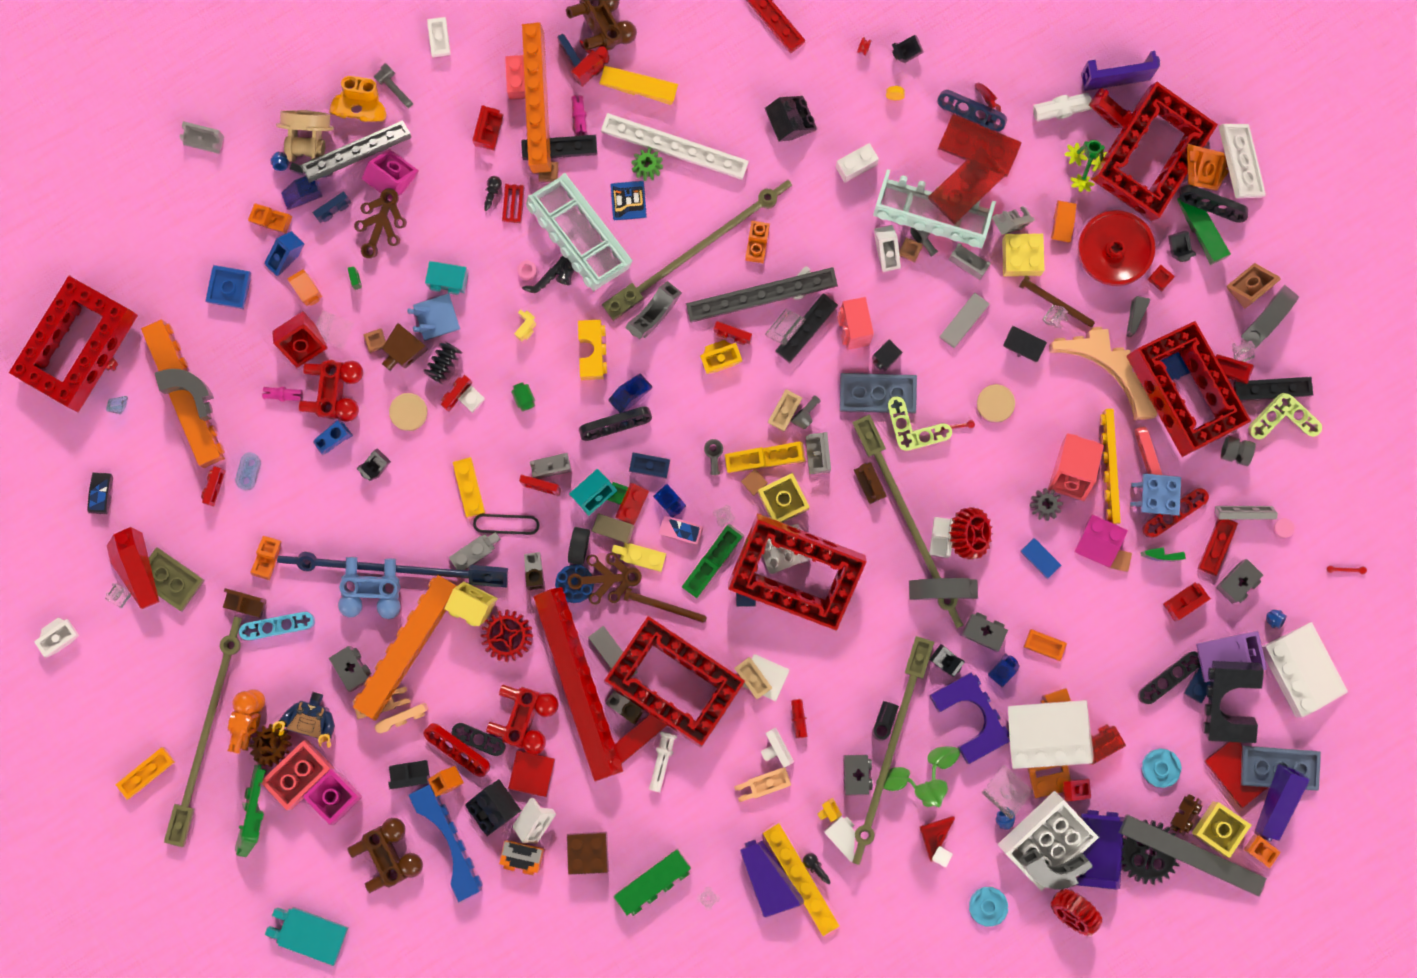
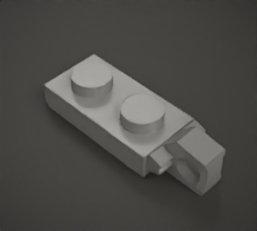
M496 532L489 537L484 534L451 555L449 559L457 570H466L470 565H474L492 553V550L495 549L493 544L501 539Z

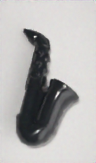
M562 255L558 262L547 271L535 286L527 285L523 286L522 289L529 293H537L545 288L557 274H559L556 278L557 282L568 286L571 285V276L574 269L570 260Z

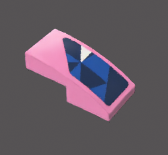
M664 516L659 534L699 545L704 527Z

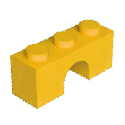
M601 320L578 321L579 342L590 343L594 347V352L591 356L579 358L581 380L604 379V374H607V362H603V355H607L606 344H603L602 337L606 336L605 325H602Z

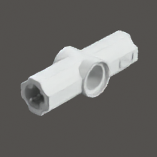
M1089 93L1071 97L1063 95L1049 102L1035 104L1033 106L1034 118L1037 122L1052 118L1064 119L1072 116L1074 113L1091 110L1092 108L1089 106L1092 100Z

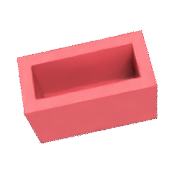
M523 55L505 56L509 99H525Z

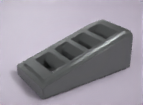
M1136 296L1132 300L1127 337L1131 338L1136 333L1150 303V298Z

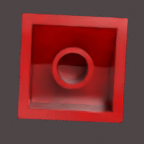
M304 311L272 331L273 344L296 368L328 349L315 323Z

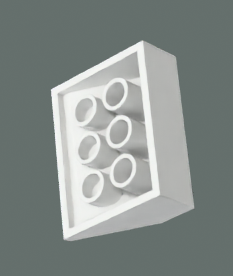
M1312 622L1262 646L1264 658L1295 717H1304L1348 692Z
M1087 700L1008 706L1013 769L1093 763L1094 755Z
M1054 791L997 845L1042 891L1045 887L1038 884L1028 874L1018 858L1036 849L1043 856L1046 864L1058 866L1083 853L1099 837Z

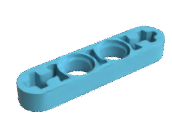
M300 612L248 622L240 627L239 634L244 640H256L307 630L314 626L315 617L309 612ZM305 615L307 618H310V621L307 622V626L304 623H298V628H296V621L294 617H296V620L298 621L303 620ZM285 619H290L292 622V626L288 630L282 628V622ZM267 622L273 626L272 631L268 634L263 631V625ZM249 626V629H258L260 635L258 636V632H252L249 637L244 634V631Z

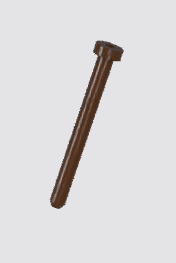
M1025 276L1020 283V288L1023 289L1025 287L1087 326L1093 327L1094 320L1030 282L1028 276Z
M631 588L626 590L624 601L628 602L630 599L699 622H706L707 617L703 614L631 592Z

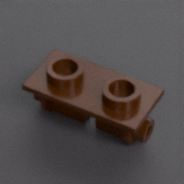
M871 462L862 464L854 469L869 504L887 497Z
M1190 794L1187 797L1184 796L1179 806V809L1185 812L1184 815L1176 812L1170 823V829L1176 832L1180 829L1179 833L1182 836L1190 832L1193 826L1191 821L1195 815H1199L1202 809V801L1199 798L1194 801L1195 797Z

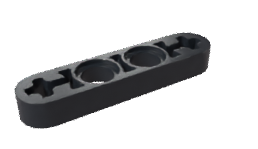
M1185 185L1180 189V200L1186 204L1238 223L1244 222L1248 218V207L1241 203L1193 185ZM1202 199H1208V200H1210V201H1209V202H1202L1201 200H1202ZM1218 206H1227V208L1222 209L1218 208Z
M643 406L585 423L579 427L580 437L584 441H590L649 423L652 420V414L649 407Z
M1198 652L1186 653L1142 687L1138 692L1139 701L1143 704L1154 703L1201 666ZM1189 656H1196V665L1193 663L1188 665L1186 668V666L1181 663L1183 661V663L1186 664L1191 660ZM1176 666L1183 670V674L1179 678L1173 675V669ZM1164 678L1167 680L1168 686L1166 689L1158 687L1159 679ZM1155 689L1159 692L1158 695L1157 692L1150 695L1151 700L1143 698L1145 696L1144 691L1150 692Z

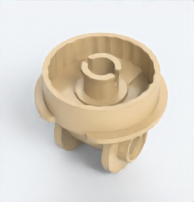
M309 110L280 111V123H276V127L288 129V137L284 140V153L287 155L289 162H295L297 156L305 155L313 160L324 155L325 141L322 139V131L334 130V126H330L329 113ZM298 130L312 131V138L298 137Z

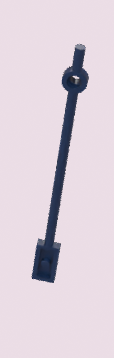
M302 552L298 557L278 555L277 563L295 564L299 569L307 572L312 571L315 566L346 569V561L317 559L311 552ZM357 562V570L384 572V564ZM396 565V573L468 578L470 585L504 588L508 586V568L470 565L469 571Z

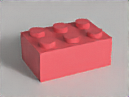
M866 297L843 301L837 316L838 325L843 328L841 334L842 344L846 345L847 350L870 346L874 333Z
M303 740L263 779L262 784L286 810H292L330 769L334 770L335 768L309 740Z

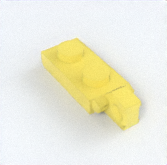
M624 543L623 547L613 545L612 553L621 555L620 560L625 563L662 572L666 557L664 552L630 543Z

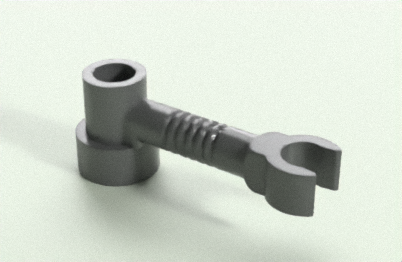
M385 62L380 67L381 70L373 77L381 85L385 83L409 109L413 102L391 80L396 73Z

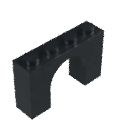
M1212 661V668L1208 669L1210 686L1206 688V696L1209 699L1208 704H1205L1204 708L1207 720L1203 722V734H1206L1208 741L1256 743L1258 724L1255 717L1227 715L1221 711L1220 702L1227 692L1236 688L1262 689L1264 669L1261 663Z

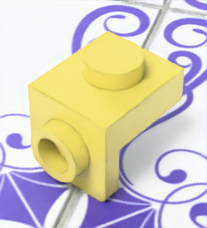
M519 310V316L525 321L514 333L521 342L531 337L534 332L533 328L536 326L535 317L527 310L525 313Z

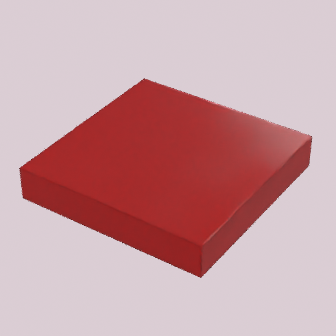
M520 475L519 482L523 487L560 496L561 488L559 485Z
M517 750L508 789L547 797L555 758L537 754L533 755Z

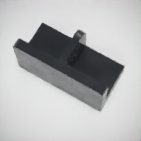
M1012 326L1003 347L1017 353V357L1023 356L1038 362L1047 342Z
M427 760L389 766L391 780L388 782L389 790L429 783L430 773Z

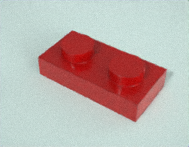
M716 321L714 332L717 333V336L727 339V337L735 339L734 342L745 345V343L750 344L752 333Z
M466 375L462 378L459 377L454 382L452 391L450 393L447 392L442 397L441 406L450 412L458 402V398L473 383L471 379Z
M213 466V469L209 471L207 476L209 482L201 495L202 503L214 507L226 470Z
M630 483L615 518L634 525L649 491L634 483Z
M1090 779L1064 781L1063 794L1065 801L1091 799Z

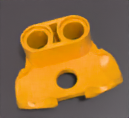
M346 76L342 79V92L332 99L329 108L330 114L343 119L346 117L356 118L362 122H379L386 119V109L379 101V94L374 80L356 76ZM354 106L362 107L359 113L351 111Z

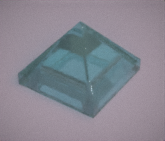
M123 396L109 399L106 411L122 414L126 408L128 397Z

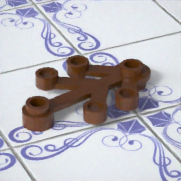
M384 189L380 194V198L370 203H363L360 207L362 213L371 214L374 208L382 206L380 213L365 220H358L354 224V228L358 232H363L368 226L375 224L369 243L361 247V254L365 258H374L377 255L378 249L376 245L383 227L388 237V244L390 246H398L400 244V237L395 235L387 216L390 210L395 219V227L399 229L406 227L407 221L401 217L396 205L399 201V195L394 189ZM390 194L392 195V201L388 200ZM366 205L369 206V211H368V212L365 211V206H366ZM400 219L403 221L402 226L398 225ZM360 222L363 224L362 229L358 227ZM393 237L396 238V243H395V244L392 243V238H393ZM370 247L373 249L372 254L369 253Z
M608 553L605 557L606 562L614 565L622 573L613 574L599 561L596 555L590 554L586 558L587 564L594 566L603 575L581 577L579 574L573 573L568 576L567 584L572 589H579L583 584L603 583L588 598L591 604L597 605L600 603L601 597L615 582H622L615 591H611L608 594V600L611 603H617L620 600V596L629 586H636L640 583L642 578L641 572L635 567L627 568L618 560L614 553ZM611 555L615 557V560L613 562L608 561V558ZM591 557H595L596 559L594 564H590L589 559ZM630 573H634L635 578L633 580H629L628 578ZM574 577L578 579L576 584L571 583V579ZM612 594L617 595V599L614 601L610 598ZM594 595L598 596V600L596 602H592L591 600L592 596Z

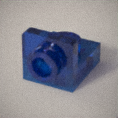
M668 484L653 495L655 500L672 518L680 514L686 507L682 499Z
M1005 653L988 673V676L1003 688L1017 673L1020 665L1013 656H1008Z

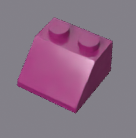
M389 149L368 162L362 180L380 193L384 189L391 188L398 195H401L418 174L419 170ZM390 194L388 199L392 201V195Z
M1091 515L1074 552L1110 568L1128 530L1095 515Z
M330 769L303 796L329 825H335L363 797L347 780L333 769Z

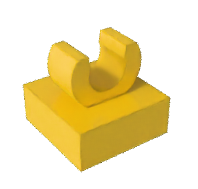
M834 798L822 804L824 809L817 813L820 820L828 817L830 822L842 816Z

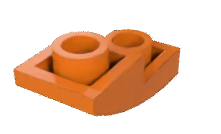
M1057 200L1051 239L1071 242L1076 215V203Z
M751 220L745 261L764 264L770 223Z

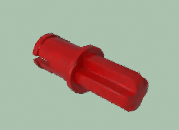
M794 699L791 701L795 737H808L805 721L807 717L804 714L803 700Z

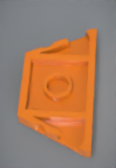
M1188 144V184L1217 191L1222 184V180L1229 172L1225 153Z

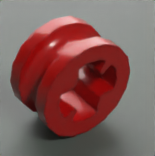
M863 37L857 53L862 52L866 56L872 40L869 39L867 41Z

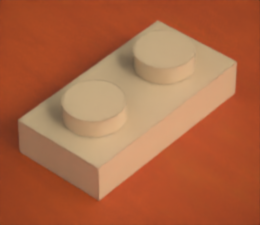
M785 389L768 420V424L785 432L802 401V397Z
M750 657L734 668L739 676L745 680V684L756 699H759L772 689Z

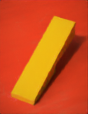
M604 66L599 82L600 85L634 96L638 94L668 105H672L678 88L677 83L609 66Z
M800 441L725 454L727 473L806 462L804 446Z

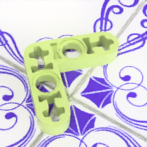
M1281 393L1250 424L1248 432L1255 439H1263L1287 416L1305 434L1314 437L1321 433L1322 424L1293 396ZM1283 398L1288 399L1287 402L1289 404L1287 406L1282 405L1283 402L1281 400ZM1274 407H1280L1279 409L1282 410V412L1280 413V411ZM1300 409L1303 411V417L1300 420H1296L1294 413ZM1270 411H1275L1276 413L1274 421L1267 420V414ZM1263 420L1265 423L1269 424V426L1267 427L1263 425L1264 423L1260 421ZM1308 421L1313 425L1315 424V431L1310 430V427L1304 422ZM1256 426L1259 428L1261 427V434H1254L1256 432V430L1254 429Z
M894 396L888 401V409L896 440L902 450H912L946 441L952 436L951 427L945 423L912 431L904 400L901 397ZM894 400L902 403L899 406L900 412L904 411L905 415L893 417V414H897L896 409L891 407L894 404ZM899 418H904L907 421V425L903 429H899L896 426V421ZM941 427L948 429L949 432L946 433V437L939 434L936 435L937 440H934L931 429L935 428L934 432L941 431ZM909 429L910 433H906V436L912 442L906 447L904 444L901 445V441L904 438L902 434L898 436V432H905ZM923 431L930 434V439L927 442H922L919 439Z

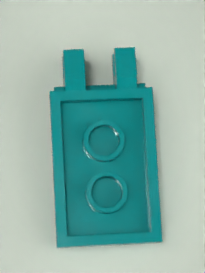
M278 907L274 909L272 916L284 920L281 930L272 926L267 927L264 935L277 939L276 943L280 947L332 966L335 965L349 927L295 907L288 909V911Z

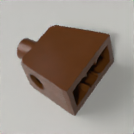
M397 323L382 348L389 355L382 365L389 371L397 363L405 369L423 355L428 348Z

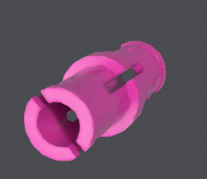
M574 95L571 99L575 134L580 135L581 127L583 135L587 133L585 122L587 114L584 111L583 96L578 95L577 103V96Z
M263 387V392L270 393H262L263 399H279L280 402H285V400L300 402L303 399L301 396H295L303 395V390Z

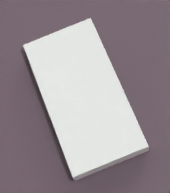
M1222 124L1218 126L1235 198H1261L1266 196L1249 124Z

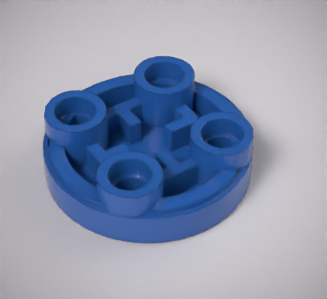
M573 564L564 567L557 574L555 585L556 588L562 587L567 602L580 603L589 598V595L593 592L594 584H583L579 589L570 588L567 584V578L570 574L576 573L581 577L592 576L590 571L584 566ZM576 577L571 579L572 584H576L578 582V579Z

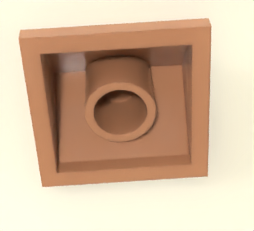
M1254 263L1226 287L1243 308L1246 309L1279 282L1281 278Z

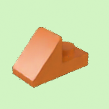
M1257 834L1252 836L1243 849L1268 868H1271L1281 853Z

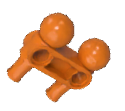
M256 689L239 692L233 699L232 706L234 711L231 713L228 722V731L232 734L228 752L240 754V749L248 751L251 734L258 730L261 720V713L259 712L265 706V697L261 691Z

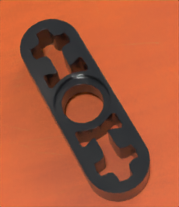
M458 723L452 728V735L467 745L493 756H500L505 752V743L495 736L465 723ZM463 726L464 731L470 733V730L474 731L470 735L469 742L466 741L468 736L461 735L458 737L457 728L461 729ZM476 734L483 735V744L476 745L473 738ZM488 737L491 738L490 743H500L501 751L497 750L495 753L493 752L494 748L491 746H487V749H484L488 742Z

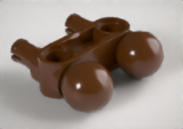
M580 0L579 4L566 8V14L569 19L583 15L594 34L593 37L583 40V46L587 51L596 47H605L607 50H612L615 45L621 43L629 44L635 40L637 34L635 25L628 20L616 23L611 12L618 8L620 0Z
M392 817L387 819L382 826L364 834L361 841L347 848L352 858L368 851L379 872V876L365 883L369 893L383 886L390 888L407 878L417 877L423 869V862L419 855L407 853L400 859L392 844L400 841L406 831L405 824L398 818ZM374 834L379 836V844L373 842ZM391 869L397 872L396 879L391 878Z

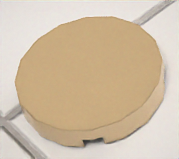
M989 385L981 391L977 399L978 412L981 417L989 422H1003L1011 416L1015 408L1014 395L1003 385Z
M403 393L392 401L389 415L392 423L399 429L414 431L426 422L428 409L424 400L418 395Z

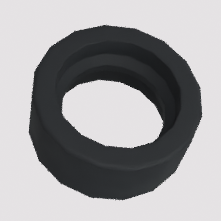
M574 528L569 546L568 563L584 564L590 537L589 529Z

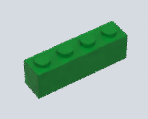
M677 848L617 892L613 897L627 916L630 913L634 916L642 910L641 905L645 902L650 904L658 898L657 894L660 891L667 892L674 886L672 882L678 878L683 880L690 875L689 870L691 866Z

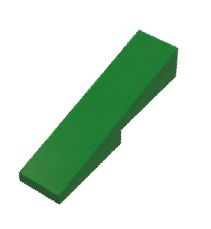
M1179 197L1177 201L1192 233L1195 232L1209 264L1212 265L1228 258L1231 253L1207 211L1186 204Z
M728 524L682 585V588L695 598H698L743 538L744 534L731 524Z

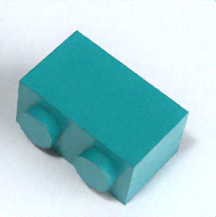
M429 261L425 284L432 291L440 292L442 289L448 290L450 294L459 295V292L465 293L469 271L467 267Z
M597 468L575 487L569 495L589 516L609 499L617 489Z

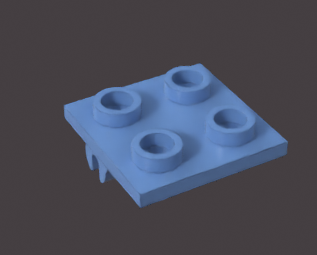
M449 293L414 304V309H407L408 314L417 316L419 327L414 326L413 331L422 333L424 341L460 330Z
M1143 474L1142 482L1131 483L1132 488H1143L1142 501L1130 502L1131 507H1141V512L1180 515L1181 477Z

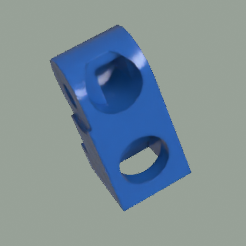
M338 420L315 438L313 443L319 452L324 455L334 449L335 446L351 438L353 434L344 422Z

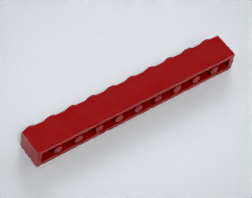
M562 587L549 589L533 596L594 782L624 772Z

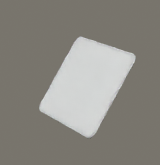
M939 846L932 860L946 867L953 854Z

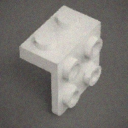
M799 524L790 525L794 528L802 530ZM768 539L764 555L762 554L770 574L812 560L800 554L795 555L793 551L773 546L771 539Z

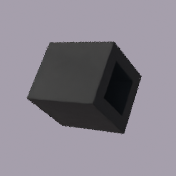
M889 339L873 354V364L879 370L883 369L886 371L901 357L903 352Z

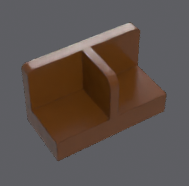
M227 588L224 589L227 595L223 608L258 618L262 617L266 599Z

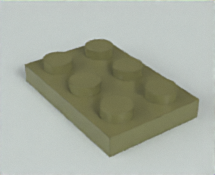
M156 547L150 555L149 561L158 596L183 612L205 580Z

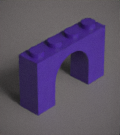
M972 672L929 695L938 712H942L960 701H970L981 709L984 716V725L981 732L958 746L967 764H971L1010 742L1008 738L1010 734L1007 728L1001 726L998 721L1001 718L997 710H992L988 694L982 692L979 687L981 682L976 674L973 675Z

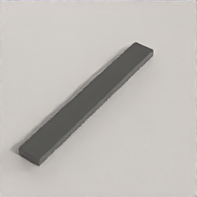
M834 267L686 303L690 322L692 323L838 287Z
M1130 815L1125 816L1119 833L1253 895L1259 897L1267 879L1261 875Z

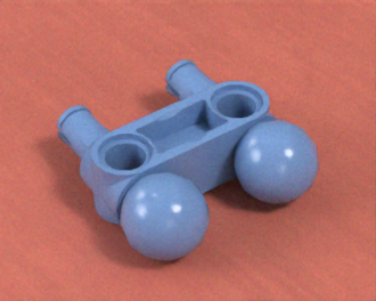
M346 557V572L341 577L339 586L342 596L338 602L340 613L345 617H355L362 611L363 605L360 597L380 598L376 606L378 614L385 619L397 617L401 610V604L398 600L401 586L399 578L396 576V559H384V576L374 577L359 576L357 574L358 557ZM348 581L354 583V591H350L347 588ZM386 583L393 585L394 590L392 593L386 591Z

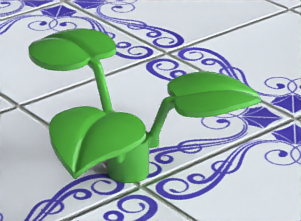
M949 746L938 747L928 754L927 760L930 764H933L932 780L930 782L926 781L917 786L911 778H908L910 776L908 769L895 767L889 769L883 789L898 791L909 782L915 789L916 797L922 800L924 806L940 808L947 794L948 785L943 780L935 779L936 768L946 769L951 767L959 758V748Z

